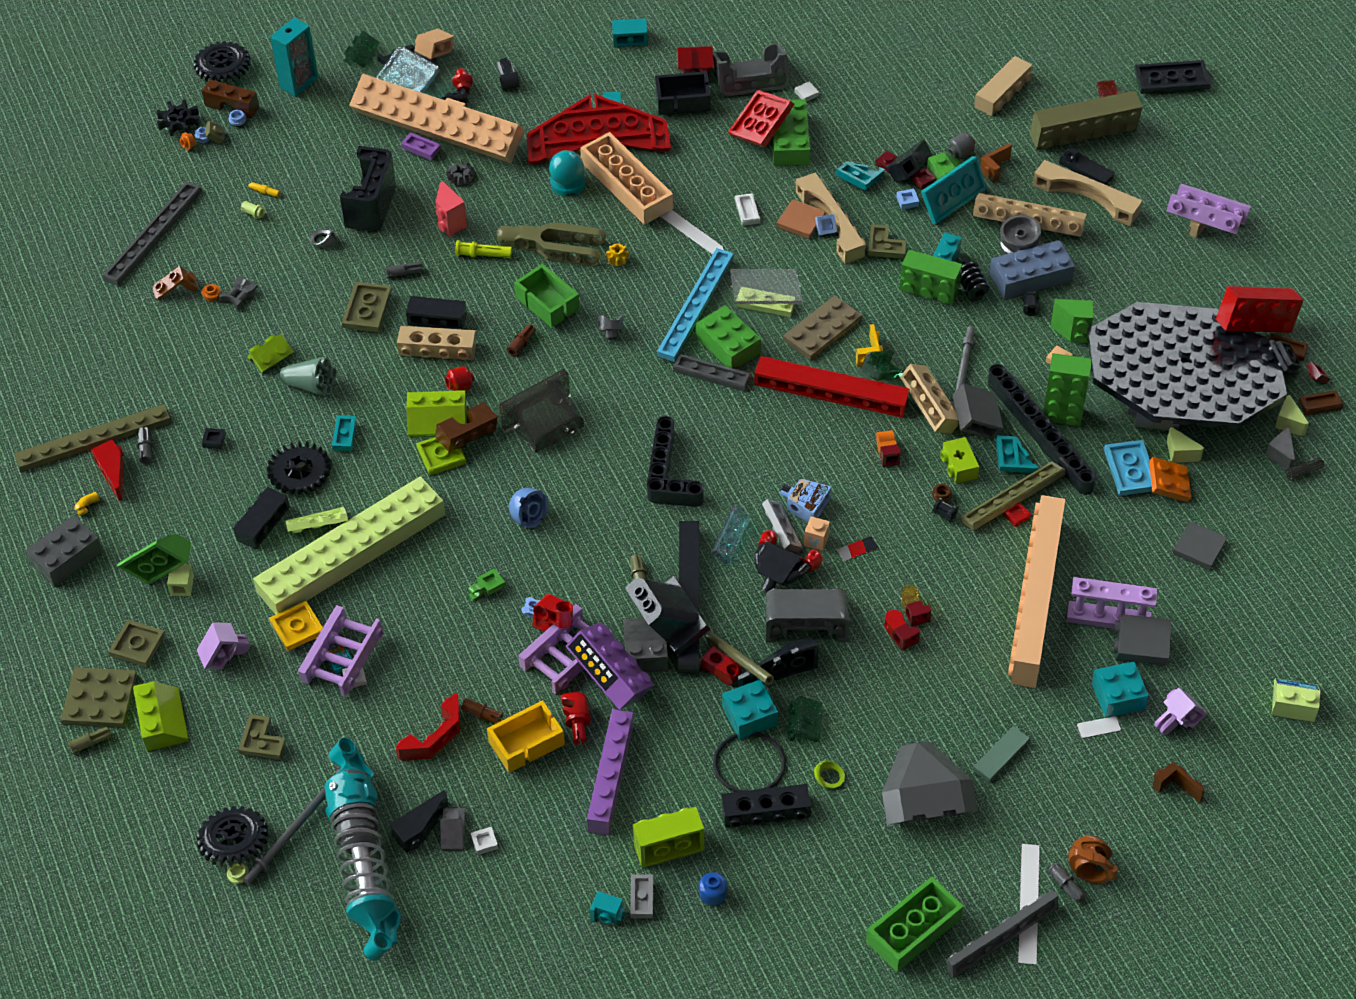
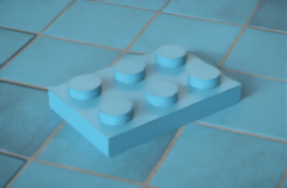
M1143 440L1104 446V452L1119 496L1152 491L1149 468L1150 459Z

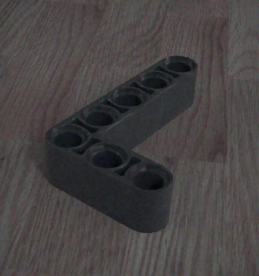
M662 416L657 420L647 478V498L650 502L657 504L698 507L704 502V486L701 482L668 478L675 436L674 420L669 416Z

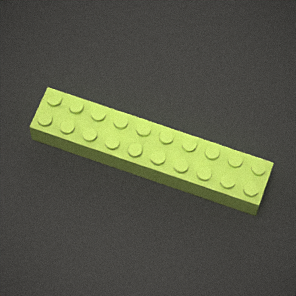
M420 476L254 577L256 592L275 615L299 603L308 601L445 516L444 502Z

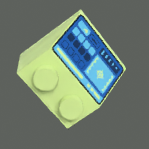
M1275 678L1272 715L1315 722L1320 702V689L1318 685Z

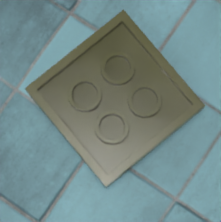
M74 667L61 716L62 725L125 728L133 686H135L137 678L136 670Z

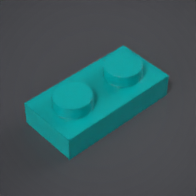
M337 415L332 441L333 451H352L357 424L356 416Z

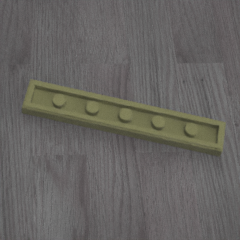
M1053 461L1049 462L961 516V523L973 531L1004 513L1005 510L1018 502H1022L1064 476L1065 469Z

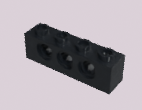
M807 784L721 794V807L725 827L737 828L742 825H760L773 821L779 823L784 820H803L806 817H811V802Z

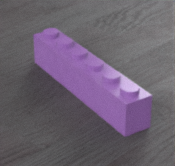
M612 709L587 816L588 832L610 835L634 727L633 712Z

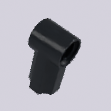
M507 58L500 59L497 62V69L502 90L520 87L518 74L514 71L511 60Z

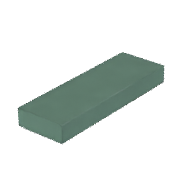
M1012 726L973 766V771L990 783L1029 743L1030 738Z

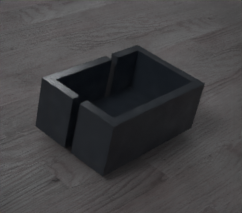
M707 71L655 75L658 115L674 114L675 111L678 114L711 111V94Z

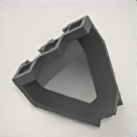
M917 742L900 746L882 791L887 825L978 812L972 778L931 742Z

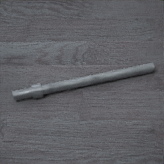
M972 326L967 328L966 337L963 339V353L955 392L965 383L970 352L974 346L973 336L975 328Z

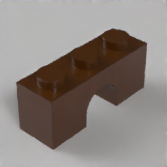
M209 80L202 89L206 107L221 110L225 103H229L235 110L243 111L246 118L250 119L253 118L259 109L257 93L214 80Z
M483 402L468 409V424H461L453 417L437 424L435 438L448 452H451L496 430L498 416Z

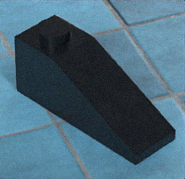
M445 790L390 823L391 834L405 853L417 849L426 840L442 815L443 808H446L448 805Z

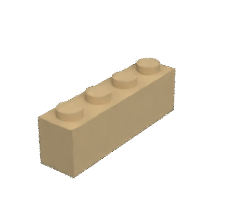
M1014 56L976 94L974 107L990 116L1000 111L1002 106L1007 101H1010L1012 96L1019 92L1026 82L1030 81L1033 75L1031 72L1032 64Z

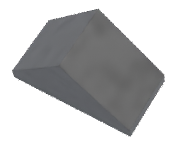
M1285 428L1268 444L1265 455L1286 471H1292L1295 461L1290 428Z

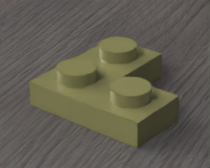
M871 224L868 256L904 259L906 240L888 239V225Z
M249 714L238 751L240 755L281 760L286 740L284 737L267 735L271 724L270 717Z

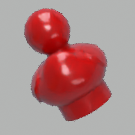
M460 68L452 79L453 86L457 88V92L464 88L466 93H468L473 84V77L464 68Z

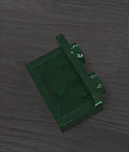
M362 31L359 36L356 34L351 41L353 46H348L344 52L346 57L343 62L346 63L348 59H351L364 68L380 42L365 31Z
M891 350L869 352L862 366V369L876 381L897 379L904 372L891 363L894 352Z

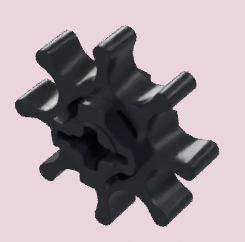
M185 99L182 100V104L179 106L172 105L171 101H168L167 111H156L158 119H163L157 121L158 129L162 130L168 127L170 136H174V132L177 130H184L185 133L189 134V125H200L198 116H195L199 115L198 107L195 105L192 108H188Z

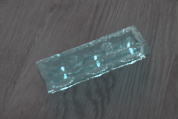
M739 505L732 506L711 551L724 564L731 562L751 518Z

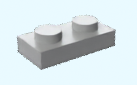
M653 874L631 875V918H653Z

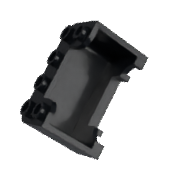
M358 146L356 153L360 159L362 171L361 186H353V190L349 193H346V191L341 192L340 203L345 228L377 231L383 226L396 189L392 154L387 149Z

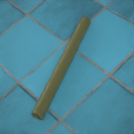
M709 632L706 635V640L765 684H772L774 677L715 633Z

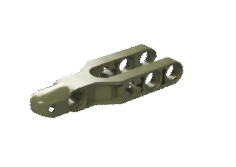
M556 222L541 227L521 225L519 227L501 226L496 233L498 242L503 246L536 251L543 258L550 261L586 266L598 265L601 256L598 250L544 241L556 240L570 243L580 242L586 243V245H602L605 243L607 236L606 232L599 228ZM594 236H600L602 239H597ZM588 256H594L596 259H591Z

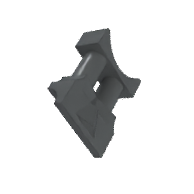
M238 276L233 281V288L228 293L223 292L219 298L221 303H233L237 311H240L243 308L242 302L246 298L253 297L258 286Z

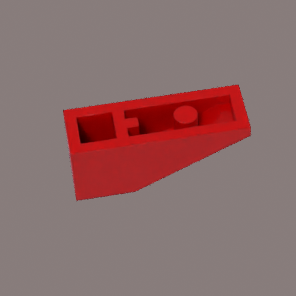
M110 440L91 449L95 463L118 500H122L124 462L122 457L125 455L121 446H116L114 441Z

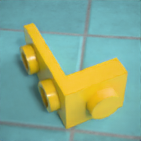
M874 324L870 325L869 333L872 347L856 350L857 367L880 364V357L883 356V347L878 343L880 342L879 331L875 330Z

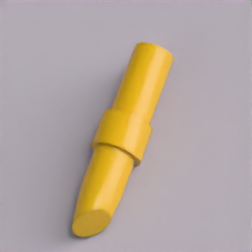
M250 183L248 185L253 190L277 198L281 193L279 190L263 184Z

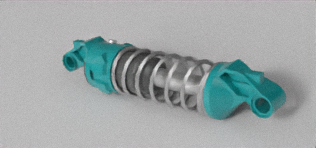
M344 737L339 739L329 752L330 760L334 764L339 765L341 769L325 783L324 788L328 805L325 810L331 821L332 829L337 831L334 843L342 847L336 854L338 859L345 861L339 868V872L349 876L341 884L342 888L352 891L344 899L345 903H347V917L350 921L359 924L371 934L364 946V954L368 959L378 961L390 949L391 945L398 943L396 930L400 924L401 914L395 907L393 895L389 892L391 882L386 877L388 866L384 863L386 855L385 851L381 848L383 839L378 833L380 824L376 819L378 814L376 799L378 796L372 785L374 772L365 764L364 756L360 754L354 742ZM375 836L378 837V845H375L377 843ZM377 850L380 851V860L370 858ZM345 851L351 854L352 858H343L341 853ZM371 862H376L377 864L372 867ZM354 863L355 873L344 872V867ZM380 865L383 866V875L373 873V870L377 869ZM374 877H379L380 879L375 881ZM356 878L358 887L346 886L348 881ZM382 880L386 881L387 887L386 890H384L381 888H376V885L379 884ZM359 893V896L349 901V897Z

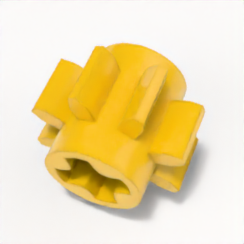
M614 244L609 246V251H606V258L609 259V264L622 266L626 264V259H629V252L626 251V246Z

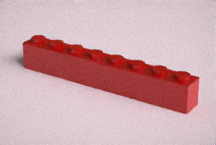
M763 356L760 357L754 373L755 386L901 418L904 417L909 402L910 388Z

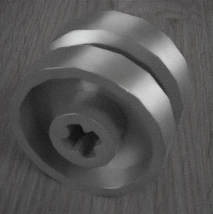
M1015 215L1003 222L1000 228L1001 252L1003 255L1041 245V226L1034 218L1026 215Z

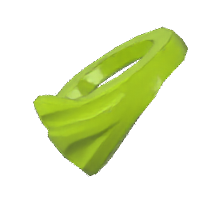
M822 761L814 768L815 778L822 787L836 789L844 783L845 773L836 763ZM829 769L834 770L839 774L840 779L835 784L827 783L821 777V772Z

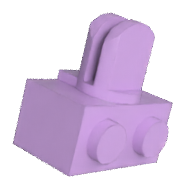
M217 622L211 624L197 652L204 669H223L227 661H231L234 654L246 653L250 645L245 634H235L231 623Z
M1178 687L1167 695V699L1164 701L1167 711L1155 721L1154 726L1160 729L1162 735H1167L1179 723L1186 728L1188 726L1193 728L1208 713L1191 695Z

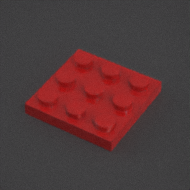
M757 90L728 133L732 137L765 148L795 104L791 100Z

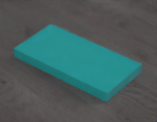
M972 156L922 190L921 194L932 223L937 224L988 188L978 159Z

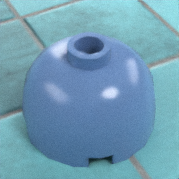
M530 487L516 491L509 502V512L512 519L517 524L528 529L535 528L541 524L542 521L540 519L543 517V514L547 515L549 507L548 497L542 491Z

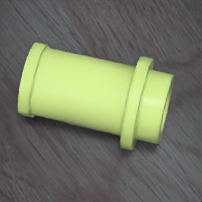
M244 201L241 205L242 212L253 215L256 219L262 218L265 214V209L262 205H254L248 201Z

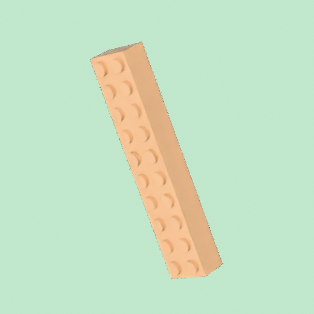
M362 74L349 105L356 113L510 164L524 133L519 124Z
M1041 495L1040 503L1035 505L1008 675L1012 676L1011 684L1036 688L1065 499Z

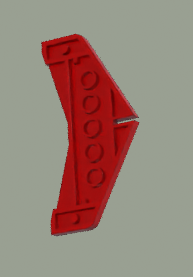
M591 94L529 131L526 135L529 165L551 160L555 154L563 150H579L580 147L609 132L625 147L659 152L671 151L668 125L665 119L594 94L595 108H592Z

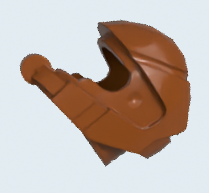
M1086 835L1073 842L1069 850L1068 860L1071 869L1079 879L1088 883L1104 884L1117 878V866L1108 861L1112 856V850L1104 840L1098 836ZM1095 865H1100L1105 870H1096L1094 867Z

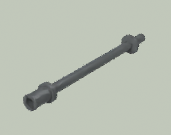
M339 765L335 767V774L341 769ZM324 787L261 859L254 858L253 863L255 866L243 879L247 885H250L261 872L268 873L270 870L268 867L269 862L326 798Z

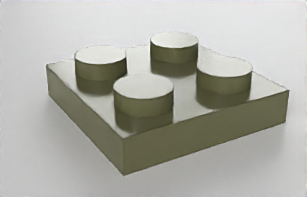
M127 619L108 651L109 655L148 667L166 635L165 631Z

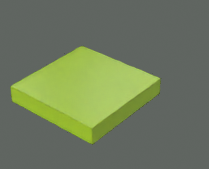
M435 437L416 443L429 476L466 464L461 448L448 452Z

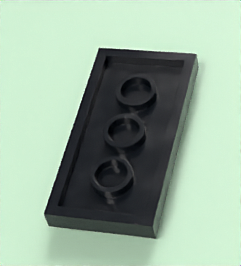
M1204 60L1137 64L1134 66L1140 94L1210 89L1211 86Z

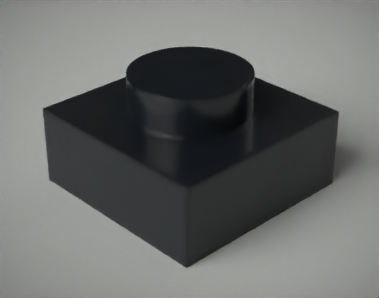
M205 428L202 447L222 449L226 436L225 429Z

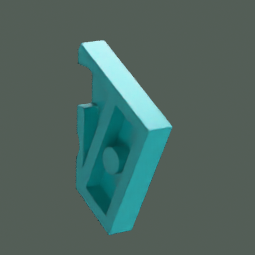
M846 161L836 169V176L852 183L858 188L866 190L884 175L885 169L879 168V171L868 169L869 165Z
M997 436L996 448L999 471L1033 473L1038 470L1037 464H1033L1030 461L1029 453L1022 447L1017 437Z

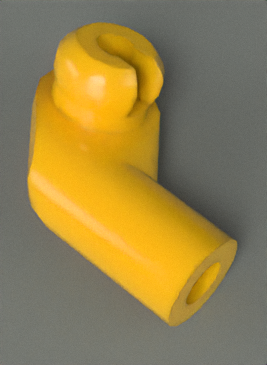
M93 492L80 498L75 505V510H77L79 516L88 513L86 506L100 501L97 493Z

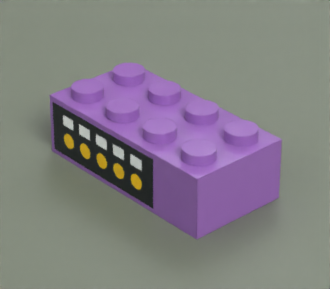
M602 622L580 630L566 645V648L619 710L639 701L654 686L649 675L641 670L636 660L624 650L623 645L613 637L609 628L602 624Z

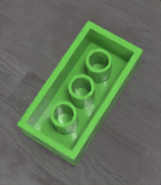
M806 99L791 100L795 104L772 137L774 166L810 165Z
M1052 353L1043 413L1052 423L1081 426L1092 359Z
M932 876L867 929L866 942L898 972L960 921L964 906Z

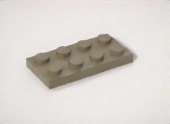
M834 295L784 334L783 341L807 359L812 360L860 322L862 314Z

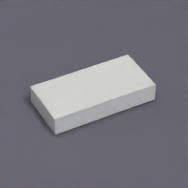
M753 193L735 196V203L742 226L759 224L760 217Z

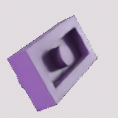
M411 132L401 142L402 149L432 160L441 150L440 144Z

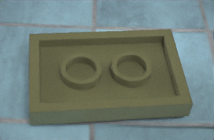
M355 282L342 320V328L379 332L392 293V286Z

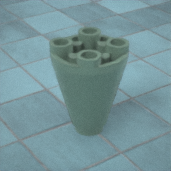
M326 357L283 367L280 372V379L283 383L317 395H330L333 379L337 376L336 368L332 367L330 360Z

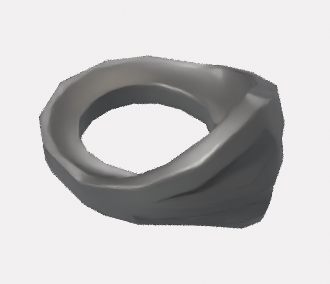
M318 230L311 235L310 242L317 248L334 247L335 234L332 230ZM326 235L322 242H315L318 236Z

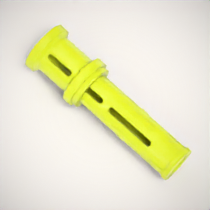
M457 240L455 256L468 255L474 258L478 255L511 258L512 247L481 245L475 241L466 243Z

